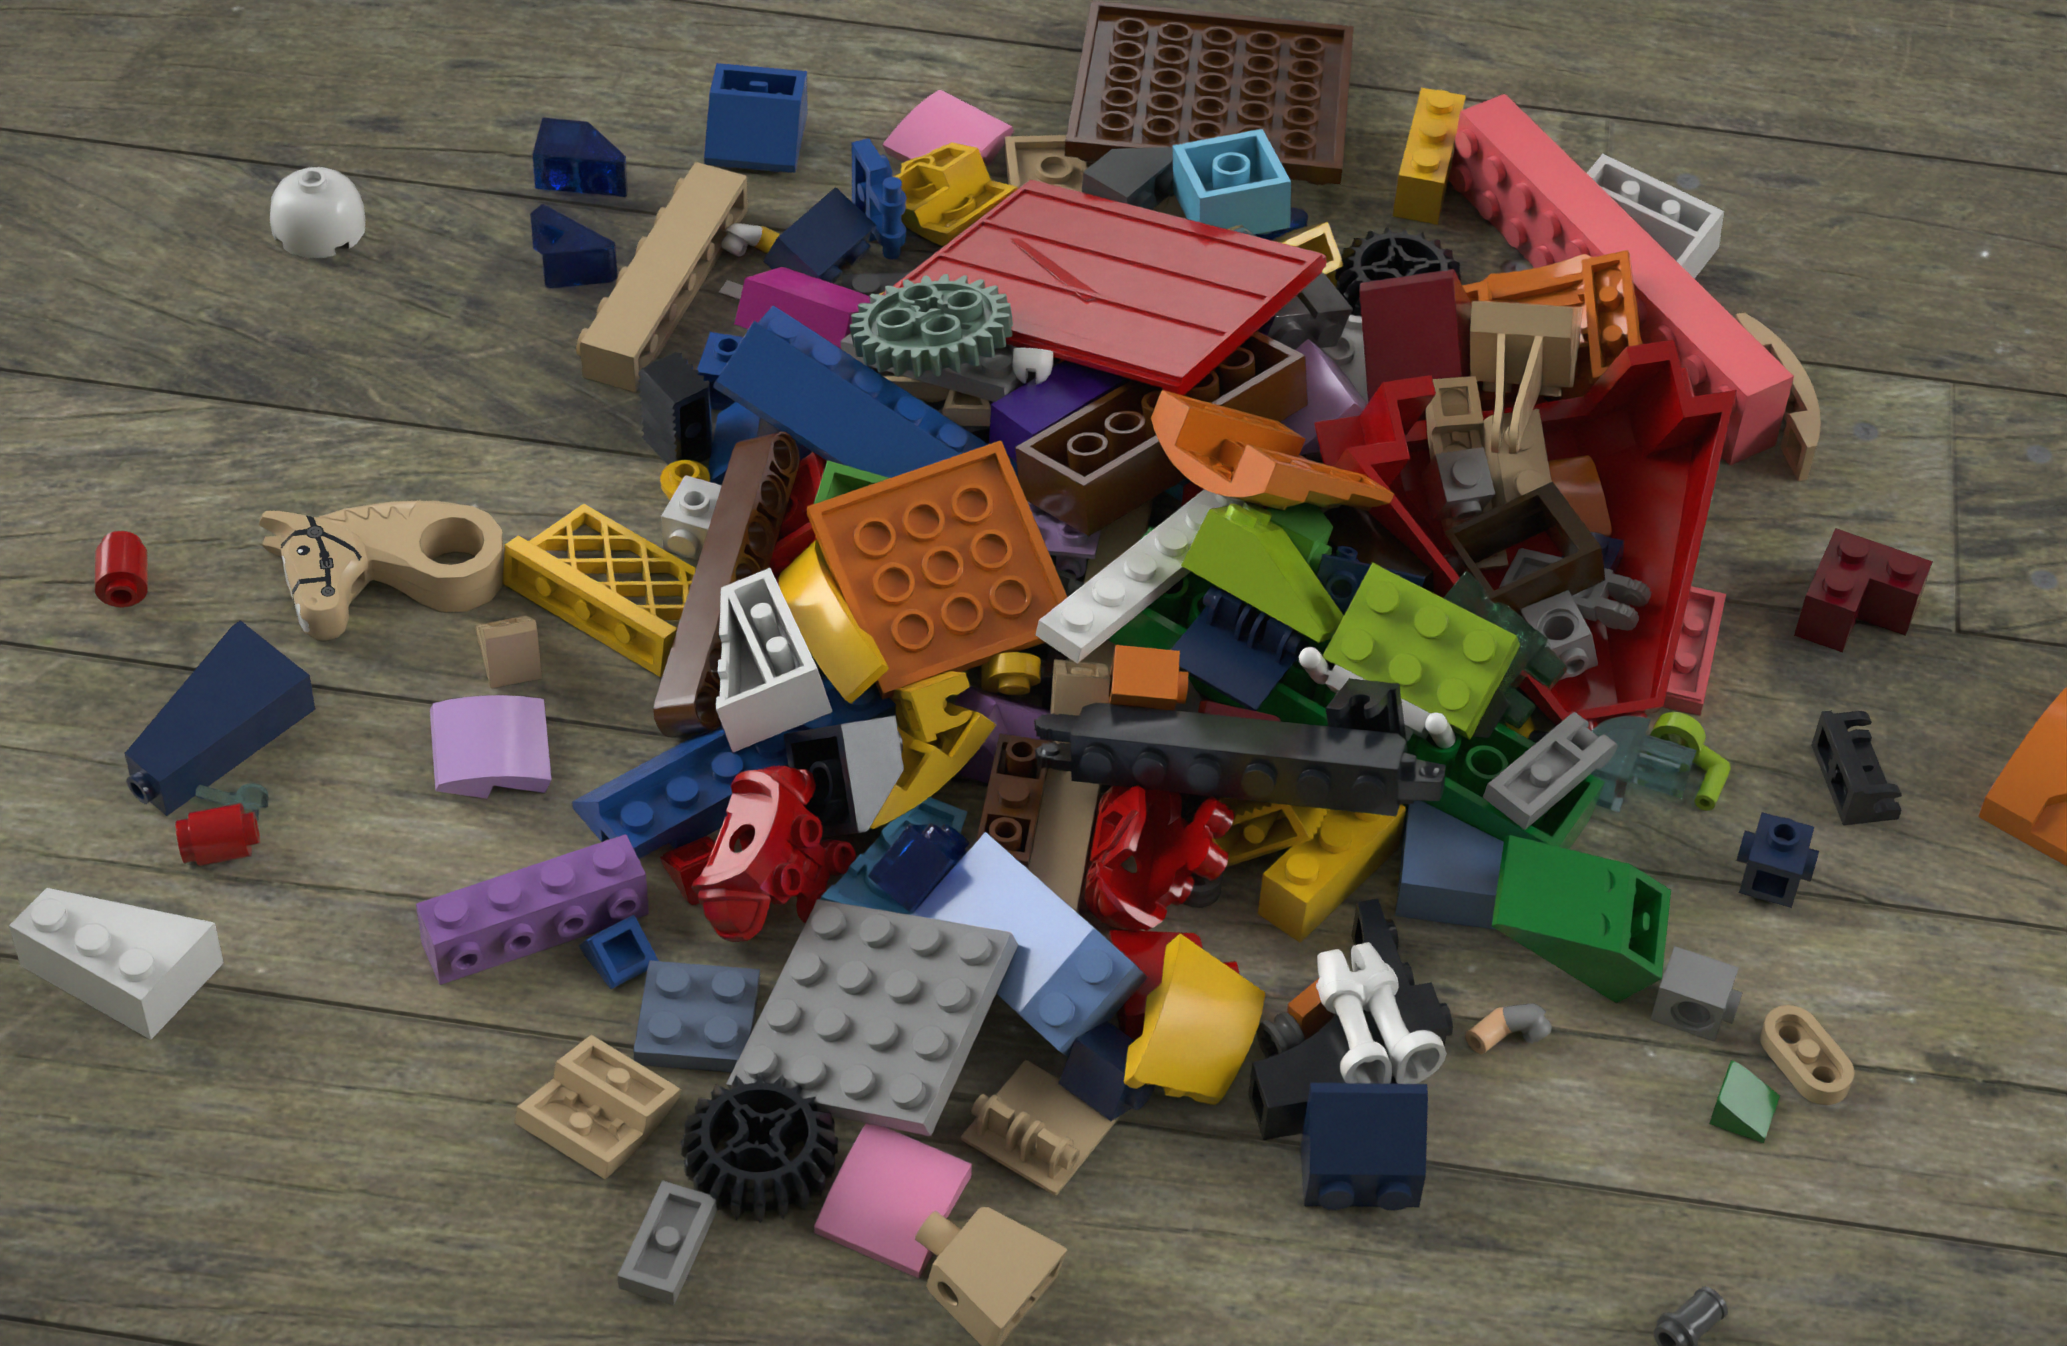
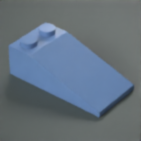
M986 832L912 913L914 916L1012 932L1018 947L996 994L1066 1057H1069L1076 1038L1106 1021L1109 1022L1148 978L1138 966Z

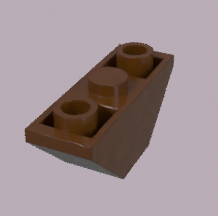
M999 733L976 842L986 832L1028 869L1048 771L1045 767L1037 766L1035 748L1041 746L1042 743H1052V741Z

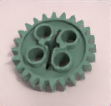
M944 274L938 281H931L927 275L923 276L921 283L916 284L906 279L903 280V288L897 289L888 285L885 287L886 295H869L870 303H860L858 305L859 313L852 314V324L850 325L856 356L864 358V365L877 364V370L880 373L893 367L894 374L897 377L910 370L913 371L915 378H919L925 371L932 370L935 377H939L945 368H950L952 371L959 373L961 372L960 364L963 363L978 366V356L993 358L995 356L994 348H1005V338L1012 337L1011 326H1013L1011 305L1007 301V295L999 294L996 285L985 288V281L983 279L968 284V277L965 275L956 281H949L948 274Z

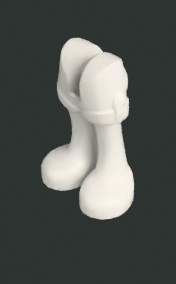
M1370 942L1352 946L1351 963L1353 972L1350 971L1344 954L1339 949L1319 953L1317 957L1319 980L1316 988L1325 1008L1332 1013L1338 1014L1350 1049L1340 1063V1072L1346 1083L1390 1084L1393 1072L1397 1084H1417L1439 1069L1446 1057V1050L1441 1038L1435 1033L1426 1030L1409 1033L1401 1018L1394 997L1399 988L1398 978L1394 970L1384 963ZM1363 1010L1371 1011L1384 1040L1387 1052L1380 1043L1373 1041Z

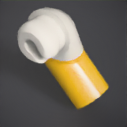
M735 223L725 230L727 235L723 238L721 245L724 250L737 257L745 254L748 245L768 253L777 237L781 234L764 226Z

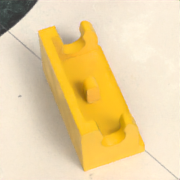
M948 671L895 689L894 695L889 698L896 704L898 727L914 739L928 743L937 740L936 734L966 723L971 718L972 711L962 710L955 715H949L944 710L947 706L946 698L949 695H958L970 687L966 673Z

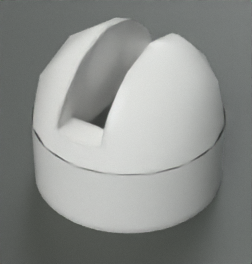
M1014 348L1012 365L1017 379L1026 384L1028 372H1036V385L1044 382L1051 374L1053 351L1036 348Z

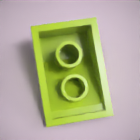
M1244 501L1242 506L1230 503L1229 506L1209 509L1181 566L1318 643L1332 639L1344 615L1285 530L1270 522L1273 516L1272 513L1257 504Z

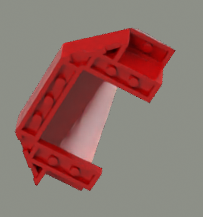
M1675 340L1627 346L1584 397L1536 403L1533 410L1539 409L1548 461L1589 455L1592 458L1607 504L1612 529L1610 537L1624 540L1623 558L1615 574L1629 577L1632 580L1636 579L1639 582L1642 581L1643 584L1650 588L1649 591L1652 592L1648 603L1644 607H1634L1630 604V607L1634 608L1639 616V621L1632 631L1628 630L1627 632L1619 628H1609L1598 619L1596 621L1584 619L1592 633L1598 665L1585 670L1577 676L1567 677L1552 684L1548 681L1527 640L1523 619L1503 628L1517 635L1520 647L1506 673L1510 675V678L1556 726L1570 714L1576 712L1588 721L1587 728L1595 734L1599 733V727L1617 725L1620 732L1631 731L1647 726L1649 724L1647 715L1659 711L1664 706L1737 391L1732 390L1694 396L1687 367L1681 368ZM1432 375L1382 382L1359 416L1315 422L1314 425L1323 464L1363 474L1394 493L1389 504L1372 507L1368 512L1433 571L1434 594L1497 625L1443 557L1447 553L1442 523L1441 520L1432 521L1421 476V473L1430 462L1427 421L1417 420L1436 395ZM1514 407L1504 408V413H1512ZM1495 410L1482 411L1483 420L1494 415ZM1546 531L1507 548L1508 566L1506 568L1480 570L1494 591L1499 589L1519 549L1524 548L1562 557V553ZM1609 595L1607 598L1609 600L1617 601L1611 595Z

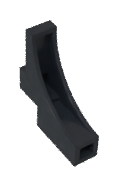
M1378 898L1357 902L1351 933L1354 945L1370 942L1384 963L1394 970L1399 982V988L1394 997L1401 1018L1409 1033L1421 1030L1431 1031L1441 1038L1445 1047L1446 1037L1451 1036L1453 1033L1452 1016L1448 1005L1445 1002L1439 1003L1432 982L1415 985L1410 964L1408 962L1402 963L1397 951L1399 941L1395 923L1392 919H1385ZM1363 1010L1373 1041L1380 1043L1387 1052L1384 1040L1371 1011ZM1335 1014L1324 1027L1301 1044L1281 1054L1252 1062L1248 1096L1263 1141L1303 1133L1311 1083H1346L1340 1072V1063L1350 1049L1338 1014ZM1392 1072L1390 1084H1397Z

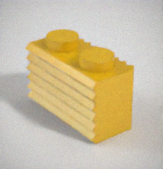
M1219 797L1218 801L1234 812V820L1228 832L1220 839L1213 838L1212 842L1228 853L1229 858L1226 865L1228 867L1313 840V835L1317 834V829L1321 828L1320 823L1324 822L1327 812L1331 811V809Z

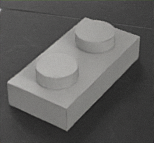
M662 1180L618 1273L619 1289L675 1305L718 1210L716 1208V1200L710 1197L709 1194Z

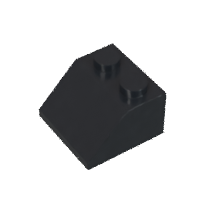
M883 717L783 734L788 766L795 769H805L813 774L816 788L810 801L804 806L820 820L823 830L822 837L867 832L904 770L902 760L903 741L897 729L896 717Z

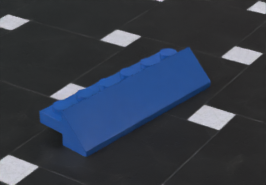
M774 305L758 323L753 321L714 384L715 389L778 430L787 432L795 441L826 461L839 463L888 478L989 445ZM1009 458L1017 479H1019L1017 462Z
M820 668L818 671L833 712L736 752H732L721 724L716 730L701 732L572 801V807L601 842L626 834L638 859L667 843L676 849L705 837L722 827L725 817L728 816L726 810L732 796L731 784L738 773L770 766L789 767L783 734L883 717H896V704L890 698L882 700L875 683L851 704L841 696Z

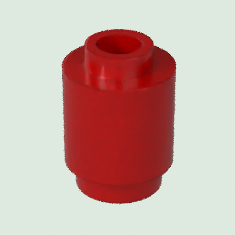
M128 531L111 532L102 539L95 551V594L103 603L114 607L124 608L138 604L146 597L148 592L147 549L142 544L141 539L134 533Z
M242 803L188 813V819L176 821L177 842L184 864L197 862L198 866L251 857V845L260 844V833L255 812L245 813Z

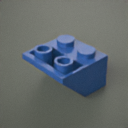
M716 63L709 94L704 164L727 168L735 167L795 173L808 114L807 71Z

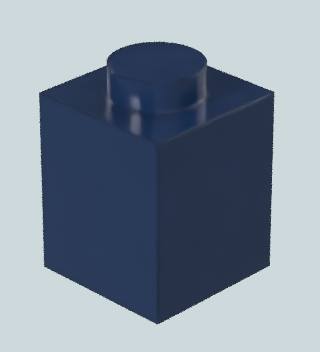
M1108 1021L1075 1039L1058 1084L1110 1121L1132 1108L1138 1110L1143 1107L1155 1089V1085L1147 1083L1137 1089L1130 1088L1124 1084L1128 1046L1135 1040Z

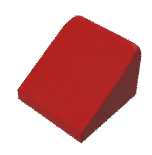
M707 836L664 853L660 857L662 865L690 905L700 903L698 895L691 886L693 881L701 876L715 845V841Z

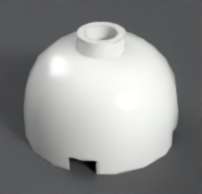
M308 167L295 171L282 179L271 197L270 223L272 235L275 240L277 238L283 242L284 250L290 254L305 258H327L336 255V247L343 246L347 242L349 243V248L357 244L365 232L366 218L361 196L355 185L336 170L324 167Z

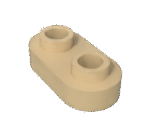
M1783 1005L1772 1009L1767 1014L1760 1033L1761 1045L1765 1052L1797 1091L1807 1100L1820 1105H1832L1842 1101L1847 1096L1854 1079V1067L1850 1059L1807 1010L1793 1005ZM1782 1038L1790 1039L1794 1043H1786ZM1817 1079H1822V1080L1826 1081L1827 1083L1821 1082V1081H1819V1080H1817Z

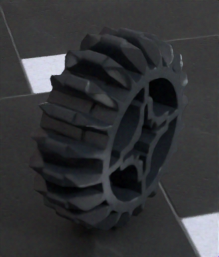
M1386 227L1381 235L1368 231L1365 239L1354 238L1352 245L1344 248L1341 255L1343 266L1335 271L1336 289L1352 307L1351 315L1361 316L1360 283L1452 269L1455 270L1461 282L1460 263L1453 259L1452 250L1442 249L1439 239L1427 241L1424 232L1416 236L1408 234L1406 228L1401 233H1393Z
M759 1071L754 1079V1083L745 1084L736 1075L730 1090L715 1084L711 1092L712 1100L698 1098L695 1114L687 1115V1120L684 1124L685 1135H683L681 1140V1155L685 1159L684 1172L688 1176V1181H694V1190L709 1194L710 1197L715 1199L718 1210L731 1205V1214L735 1217L736 1221L745 1211H754L755 1218L761 1223L766 1215V1211L775 1210L784 1220L788 1213L789 1204L805 1210L806 1205L809 1203V1194L821 1196L825 1188V1179L832 1178V1174L835 1171L838 1137L835 1136V1122L831 1113L818 1111L814 1103L816 1096L803 1099L800 1096L802 1092L800 1085L791 1089L786 1088V1079L783 1074L774 1083H765V1079ZM730 1132L733 1138L726 1142L727 1148L716 1153L714 1150L716 1145ZM802 1140L805 1147L790 1162L786 1156L792 1152V1146Z

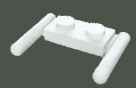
M1313 647L1304 648L1300 652V664L1311 678L1318 684H1326L1336 694L1349 678L1365 680L1336 664L1332 670L1320 652ZM1401 698L1407 741L1410 740L1412 734L1425 740L1428 734H1430L1436 745L1440 748H1449L1454 744L1456 739L1455 733L1444 715L1440 713L1431 714Z

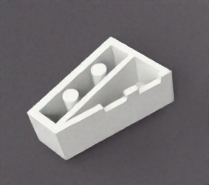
M1604 154L1599 157L1587 172L1694 279L1719 248L1724 216L1723 210Z
M771 568L721 587L719 636L722 642L721 659L718 660L720 696L716 700V710L732 752L833 712L818 668Z
M46 888L9 925L20 966L150 1040L224 963L216 925L213 922Z

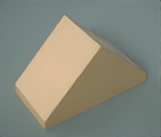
M524 615L475 625L490 688L542 679L535 619Z

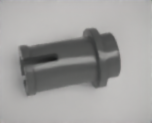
M1706 1286L1699 1288L1674 1313H1664L1659 1317L1657 1328L1654 1330L1656 1343L1658 1346H1698V1339L1718 1321L1723 1320L1727 1316L1728 1308L1725 1301L1712 1288Z

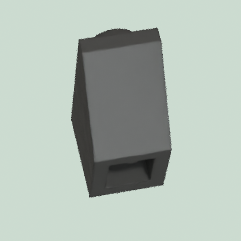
M1173 147L1112 149L1083 172L1082 192L1153 210L1168 196L1172 197L1175 195L1173 192Z

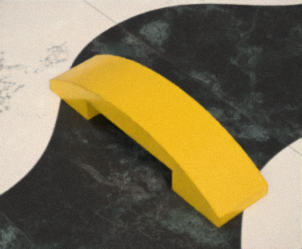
M816 539L780 573L779 588L811 655L841 696L852 704L889 670V667L873 637L862 630L854 619L830 573Z

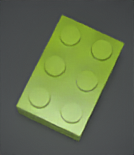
M1372 562L1328 644L1323 658L1331 669L1336 664L1365 680L1400 684L1402 699L1431 714L1440 713L1444 715L1455 733L1470 740L1515 657L1520 643L1517 635Z

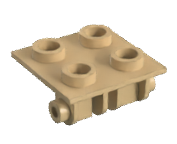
M1025 1059L997 1094L991 1097L981 1094L977 1098L971 1110V1113L977 1118L963 1133L961 1140L1054 1196H1057L1120 1116L1110 1121L1058 1084L1060 1079Z

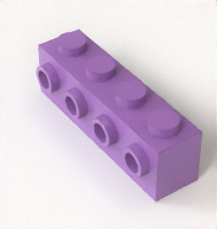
M626 834L416 903L421 943L440 985L607 929L632 915H635L637 919L649 914L646 873Z

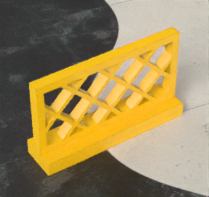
M582 504L530 541L518 535L505 544L503 584L648 671L662 677L677 631L676 627L664 620H680L696 568L588 505ZM585 524L601 535L573 536L572 532ZM611 550H630L640 558H612ZM546 551H567L568 559H558ZM575 551H603L604 558H576ZM606 573L607 582H597L585 574ZM614 573H642L643 581H615ZM650 573H669L678 578L679 581H651ZM654 596H681L683 605H655ZM624 597H645L646 605H636Z

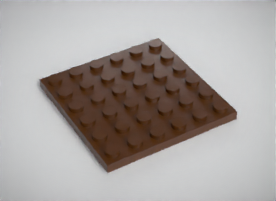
M1091 0L1065 139L1064 157H1074L1082 161L1094 162L1098 161L1112 149L1173 147V145L1263 129L1290 180L1307 181L1314 185H1325L1328 183L1341 185L1354 26Z

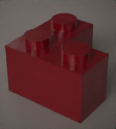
M1835 528L1806 593L1794 636L1842 653L1857 619L1906 636L1920 603L1933 561Z

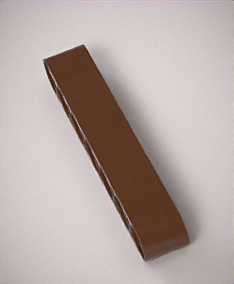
M776 432L742 440L735 445L654 702V720L661 733L667 737H679L713 731L722 724L716 710V700L720 696L718 660L721 659L722 642L719 636L721 587L766 570L770 566L800 462L797 444L787 432Z

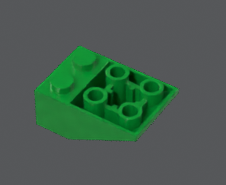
M1509 835L1504 838L1492 927L1611 1001L1618 1003L1662 979L1671 889L1631 864Z

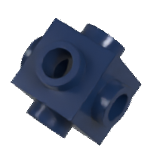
M1761 812L1756 832L1744 831L1736 861L1746 864L1739 893L1792 908L1800 880L1811 882L1819 851L1809 848L1814 826Z

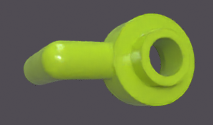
M1680 712L1662 714L1656 720L1649 736V745L1652 751L1660 759L1670 764L1687 765L1693 762L1705 770L1707 773L1694 802L1701 810H1713L1730 773V763L1704 745L1706 740L1705 731L1701 724L1693 717Z

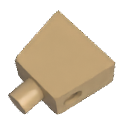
M980 1207L962 1229L937 1211H934L922 1224L915 1237L917 1242L938 1256L932 1265L926 1284L929 1293L981 1346H1000L1056 1279L1067 1249L1061 1244L989 1207Z

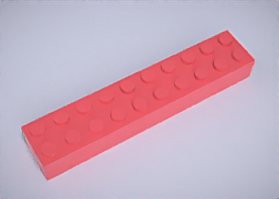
M1506 94L1461 110L1455 135L1452 165L1449 172V181L1454 189L1462 193L1479 211L1480 215L1488 220L1505 237L1508 244L1515 247L1532 264L1533 268L1558 263L1581 254L1597 257L1629 250L1642 343L1675 340L1681 368L1687 367L1694 396L1737 390L1721 457L1729 465H1733L1775 446L1794 376Z

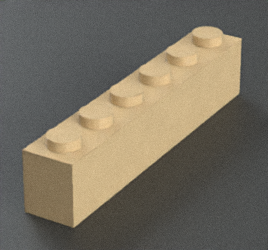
M695 162L686 177L680 178L677 181L673 197L667 207L659 209L653 229L647 237L643 236L640 239L635 257L628 267L624 266L620 270L614 290L609 297H604L601 300L596 318L589 328H584L578 337L576 353L578 356H581L583 378L632 392L638 390L641 385L638 382L641 378L638 375L639 371L656 361L724 249L721 242L727 235L725 230L735 223H741L747 213L746 175Z

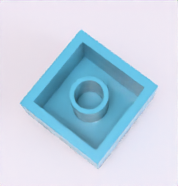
M1263 129L1173 145V192L1187 219L1248 235H1263L1272 231L1290 228L1291 180Z

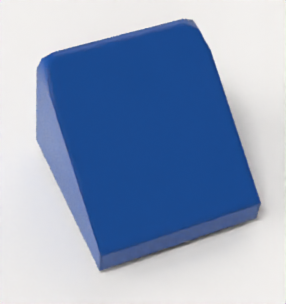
M635 915L591 936L579 945L584 956L610 989L647 971L649 960L659 961Z

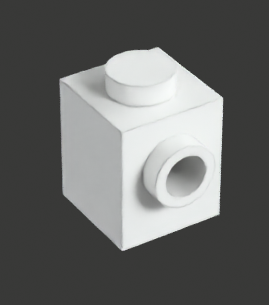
M687 475L684 476L661 515L663 549L683 558L699 560L722 485Z

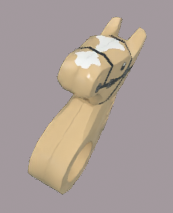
M395 501L345 508L319 517L283 511H265L259 522V526L277 535L265 537L262 546L268 552L283 559L286 583L301 628L307 635L320 641L338 638L345 632L349 619V604L372 580L388 584L407 594L418 603L439 612L470 611L490 602L504 585L502 529L489 513L473 506L441 501ZM450 552H465L475 556L464 563L453 565L433 561L434 558Z

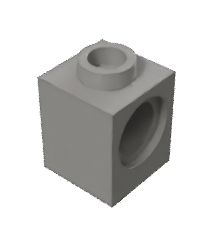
M1569 590L1521 609L1527 640L1550 684L1567 677L1577 676L1585 670L1598 665L1592 633Z
M1674 946L1659 987L1651 1020L1715 1042L1721 1022L1725 1021L1733 1024L1743 992L1733 989L1739 967Z

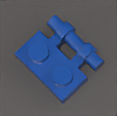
M869 138L852 142V203L877 225L868 238L869 242L877 240L882 246V254L885 258L897 259L901 255V246L906 240V227L901 222V215L906 210V194L902 191V182L899 178L892 177L888 158L886 155L878 153Z

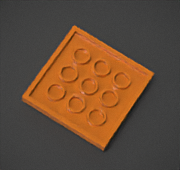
M1002 441L807 506V516L837 587L858 626L873 637L889 667V670L875 682L882 700L892 697L895 689L948 671L963 672L988 663L997 654L1019 652L1045 643V641L1035 635L1038 622L1067 598Z

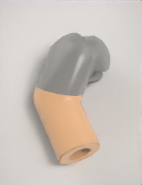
M1528 1003L1496 1008L1468 1030L1465 1037L1469 1046L1475 1052L1484 1054L1510 1033L1521 1030L1525 1041L1533 1043L1542 1040L1550 1034L1552 1026L1549 1020L1545 1018L1544 1014L1546 1011L1541 1006Z

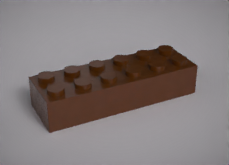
M1256 331L1184 396L1281 422L1308 405L1305 355ZM1132 379L1016 446L1018 478L1026 500L1090 536L1186 479L1187 477L1174 466L1166 455L1151 421V416L1163 388Z

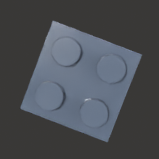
M649 960L633 1050L634 1061L644 1066L732 1072L754 1029L760 989V969Z

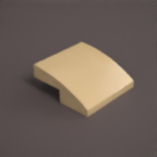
M590 1035L556 1061L554 1077L551 1081L517 1106L515 1124L603 1179H606L631 1157L658 1127L680 1098L681 1089L593 1035Z

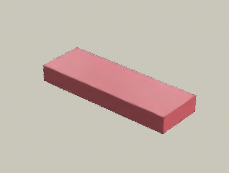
M1691 586L1664 708L1701 715L1726 598L1725 593Z

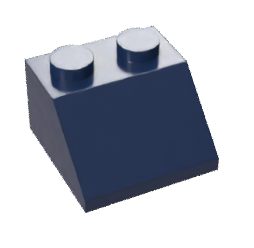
M1311 1083L1300 1145L1304 1206H1322L1330 1210H1341L1347 1207H1381L1390 1211L1401 1210L1406 1207H1419L1426 1178L1427 1084Z

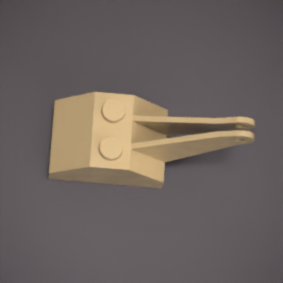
M1472 301L1470 324L1471 376H1476L1477 381H1483L1482 391L1496 392L1491 433V453H1500L1503 440L1505 392L1512 393V383L1521 384L1513 408L1509 435V454L1516 455L1518 454L1521 437L1538 396H1561L1562 387H1573L1583 307Z

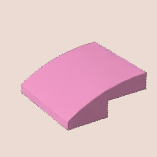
M938 90L923 100L900 122L885 140L883 147L886 154L901 162H906L954 142L978 148L984 164L989 166L1004 146L1005 137L1011 136L1014 130L1009 124L942 90Z
M866 1123L829 1191L814 1226V1233L919 1278L933 1253L915 1240L916 1234L925 1220L934 1211H937L947 1219L971 1178L972 1164L889 1128Z

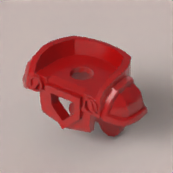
M770 766L738 773L731 784L732 796L726 810L728 816L724 819L706 867L703 868L701 876L696 878L691 886L698 895V901L703 906L705 918L711 923L716 934L722 939L730 942L749 941L762 930L770 902L774 905H784L791 896L798 897L796 904L797 914L801 921L806 923L817 900L821 899V896L827 891L825 888L829 877L846 874L849 866L856 860L855 850L849 842L838 840L820 842L823 833L822 824L818 817L804 806L810 801L816 788L813 774L808 770L787 766ZM739 838L742 852L735 853V843Z
M1112 786L1104 793L1098 806L1099 815L1097 816L1090 861L1093 863L1087 873L1084 899L1089 911L1100 921L1113 928L1136 932L1147 931L1156 927L1165 919L1167 914L1166 907L1170 904L1179 906L1190 895L1194 879L1189 875L1194 872L1201 877L1213 881L1222 874L1228 863L1229 855L1219 845L1212 842V839H1220L1228 832L1234 820V812L1222 802L1210 797L1200 805L1193 822L1189 823L1181 818L1182 797L1179 793L1148 790L1140 786L1132 788ZM1131 855L1137 864L1136 873L1128 872L1120 865Z

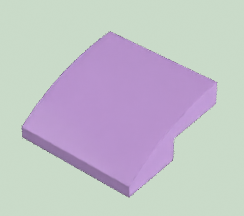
M486 695L449 699L432 704L430 720L435 791L485 799L488 798L493 786L546 792L552 778L544 699L525 696Z

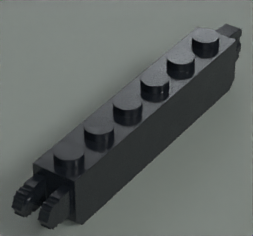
M1097 702L1084 706L1079 716L1047 713L1046 715L1041 714L1040 717L1034 719L1036 737L1068 742L1059 744L1055 742L1042 743L1041 746L1035 748L1037 766L1071 772V781L1129 788L1140 786L1148 790L1397 816L1401 804H1413L1414 800L1440 801L1445 788V765L1417 760L1415 755L1406 753V740L1395 733Z

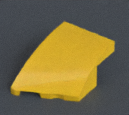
M954 142L932 150L921 157L901 163V173L892 176L901 180L902 191L906 194V210L901 215V222L906 228L941 246L948 244L1018 189L1017 186L990 179L978 148Z
M948 702L944 708L945 712L949 715H955L962 710H970ZM970 710L973 714L966 723L936 734L937 740L928 743L914 739L897 727L903 741L902 760L904 770L870 828L874 829L893 821L936 793L980 749L996 727V724L983 714Z
M1179 934L1166 945L1162 984L1147 995L1143 1034L1128 1046L1124 1084L1135 1089L1146 1083L1162 1086L1165 1095L1178 1098L1188 1096L1197 1102L1216 1105L1225 1096L1251 1047L1261 1019L1266 992L1194 942Z

